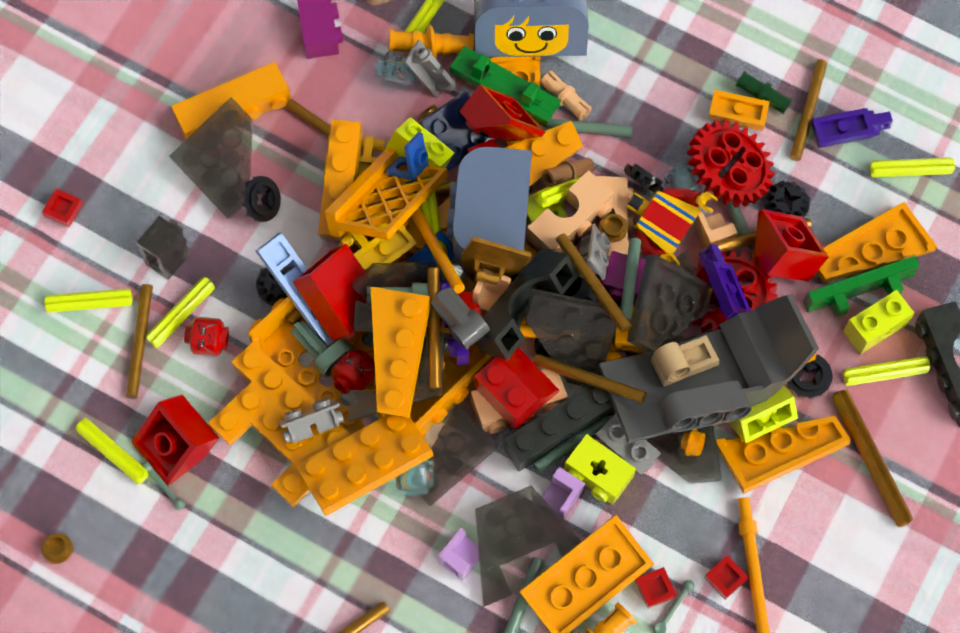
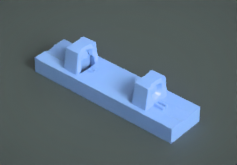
M277 233L255 252L314 333L326 346H329L335 340H331L293 283L307 268L283 234ZM293 266V268H291L288 272L282 275V270Z

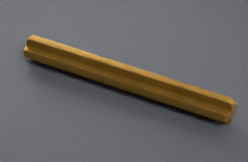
M844 389L836 392L832 399L896 525L903 527L913 521V516L849 391Z

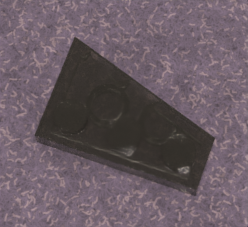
M456 404L452 410V415L446 425H443L438 433V438L431 448L434 456L420 463L409 481L410 486L429 506H432L498 449L497 444L459 404ZM427 465H432L434 467L432 468L434 470V474L429 471L431 467L427 468ZM429 472L432 475L430 476L431 478L429 479L428 476L427 480L426 478L424 479L425 475Z

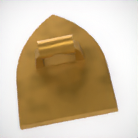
M473 236L462 252L461 261L467 272L474 277V280L497 286L498 281L503 275L509 277L518 273L530 259L531 253ZM483 269H487L495 273L493 275H488L484 272Z

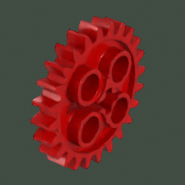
M714 120L711 125L706 123L693 135V138L688 143L691 147L686 151V154L691 156L687 164L695 167L690 174L698 175L699 179L696 184H704L706 186L704 193L712 191L717 199L722 197L725 206L732 201L734 208H737L741 203L744 207H747L751 202L755 204L769 191L768 188L773 184L770 179L775 175L769 169L774 163L766 160L771 153L762 151L761 148L765 143H757L755 141L757 138L756 133L749 136L748 127H745L742 131L739 130L738 122H735L730 127L727 120H724L721 124ZM741 149V150L743 151V154L733 163V165L729 168V170L720 178V177L718 176V173L728 164V162L733 158V156Z
M733 249L730 256H725V253L721 252L725 263L732 265L738 281L747 280L752 283L747 286L740 284L751 310L777 299L778 295L775 294L777 284L771 283L773 277L765 274L761 269V265L757 267L756 257L748 261L746 260L747 252H744L740 258L736 257V252ZM699 258L698 268L691 266V276L684 277V284L686 286H682V295H684L682 297V306H688L685 314L686 316H693V326L702 323V333L708 329H711L713 332L721 329L719 325L728 320V318H725L720 308L709 309L707 307L709 304L719 305V301L709 284V277Z

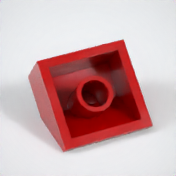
M481 84L460 110V113L467 119L466 125L476 133H480V131L485 132L495 140L501 138L510 142L543 137L546 133L515 98Z
M765 209L759 211L754 255L761 264L762 271L771 277L776 276L809 282L829 256L802 216Z
M520 348L508 360L494 358L474 375V388L514 430L559 392V389Z
M181 394L158 402L131 443L168 486L203 460L219 437Z

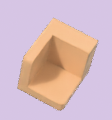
M699 212L693 223L703 246L708 243L736 237L737 235L734 224L726 225L720 213L705 218L703 212Z
M483 269L484 272L488 275H493L495 273L490 270ZM503 275L498 281L497 286L481 281L477 282L472 299L473 303H479L481 316L486 314L511 285L510 277Z

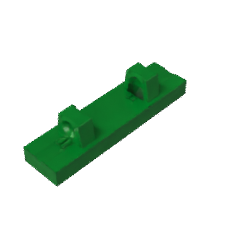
M466 46L462 48L449 68L450 73L476 88L481 84L515 98L536 122L545 127L561 103L560 99L540 89L539 85L522 79L492 62L491 58L483 54L480 55ZM486 69L488 72L483 77L484 70Z
M912 256L807 293L803 304L807 313L830 305L836 317L845 315L850 309L847 301L849 298L884 287L888 295L896 290L901 294L904 290L901 281L914 277L920 264L916 256Z

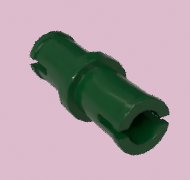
M747 71L742 73L735 85L757 99L769 101V106L783 115L793 100L772 88V84L768 81L765 84L747 73Z

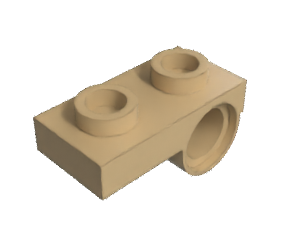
M706 335L680 346L677 342L667 343L659 347L651 358V363L664 387L716 367L720 361Z

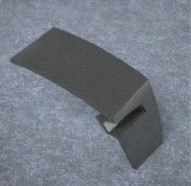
M792 294L769 301L751 311L738 313L719 325L721 329L678 343L680 346L706 335L720 360L719 365L665 387L651 363V358L656 350L599 363L598 368L601 376L647 392L644 403L608 392L627 442L630 443L671 432H683L740 420L751 412L752 406L767 401L786 385L819 349Z

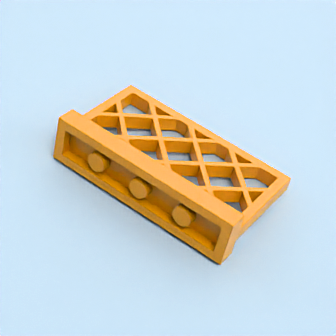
M386 149L325 210L330 236L340 238L348 231L389 240L448 177L447 168L428 165L416 177V182L401 186V183L412 180L387 175L386 170L398 157L396 150ZM400 166L397 170L406 171L408 170V166ZM427 176H433V177H431V178L424 179V180H421V179H420V178H424V177H427ZM396 185L395 188L388 189V187ZM420 190V191H419L418 193H416V194H412V195H408V196L405 195V194H407V193H411V192H415V191ZM401 196V198L385 201V199ZM381 201L379 204L372 205L374 202ZM405 206L401 210L390 212V210ZM386 212V214L370 218V215ZM363 217L366 218V219H364V220L357 221L359 218H363ZM389 223L385 228L376 227L381 224Z

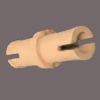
M549 71L541 79L540 84L553 94L554 97L560 99V106L564 105L578 120L582 121L583 118L589 115L592 107L575 93L576 89L564 83L553 71Z

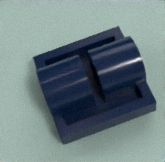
M463 92L418 121L422 127L455 152L446 166L447 171L461 163L462 159L468 154V148L493 139L485 132L480 131V133H476L466 125L467 119L460 113V110L470 98L468 92Z

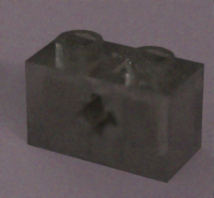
M158 216L137 241L145 264L167 280L173 276L190 255L186 244L187 240L183 235V228L172 219L166 221Z

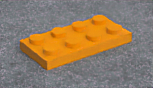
M386 415L297 464L296 468L324 516H327L434 455L411 417Z
M614 515L518 592L549 633H569L653 566L654 563L618 516Z

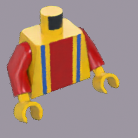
M664 188L661 192H654L649 201L634 192L626 207L639 215L633 228L636 230L635 238L641 240L640 249L642 253L657 264L667 266L668 263L675 262L679 266L680 263L673 253L701 209L698 206L707 213H712L714 210L707 207L706 202L710 199L718 201V199L710 192L701 194L686 188Z

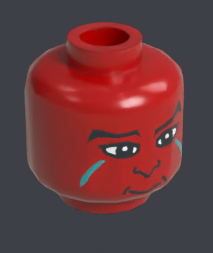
M196 317L191 326H186L184 343L189 344L193 354L217 357L221 354L222 350H227L229 327H225L221 319Z
M350 350L343 355L331 369L335 388L343 394H360L375 377V363L371 356L361 350Z

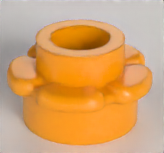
M698 429L684 433L681 449L685 450L686 456L694 455L698 457L701 454L705 443V433L698 432Z

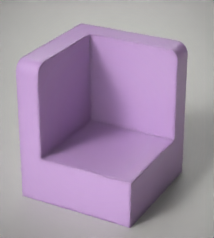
M559 467L552 477V483L540 499L539 505L564 520L582 494L585 483Z
M460 528L438 555V562L463 581L484 555V550L468 539L466 531Z

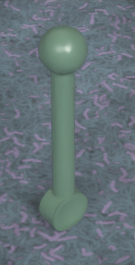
M147 460L144 461L142 466L147 469L148 473L174 502V508L182 510L185 507V501L178 498Z
M685 580L683 582V589L661 622L653 626L654 633L666 632V624L686 594L694 589L693 581Z

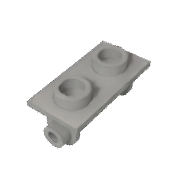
M417 40L404 63L435 98L439 96L442 90L453 91L456 88L455 78L449 75L432 55V51L426 48L420 40Z
M593 224L591 234L583 237L580 241L579 253L594 274H599L601 279L605 280L606 269L609 265L608 252L611 245L607 235L604 232L601 233L597 226Z
M324 398L312 403L313 408L301 412V409H295L283 415L284 419L278 421V424L281 428L287 427V430L282 432L286 443L292 441L295 444L312 437L313 433L310 425L314 423L319 434L339 427V423L344 422L341 411H334V408L340 407L339 403L335 400L330 401L329 398Z
M617 414L596 433V436L620 458L635 467L639 475L647 472L653 466V462L661 455L645 439L628 443Z

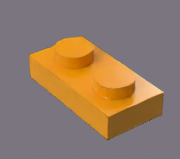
M714 89L708 119L719 122L727 120L729 124L738 122V126L763 131L769 101Z

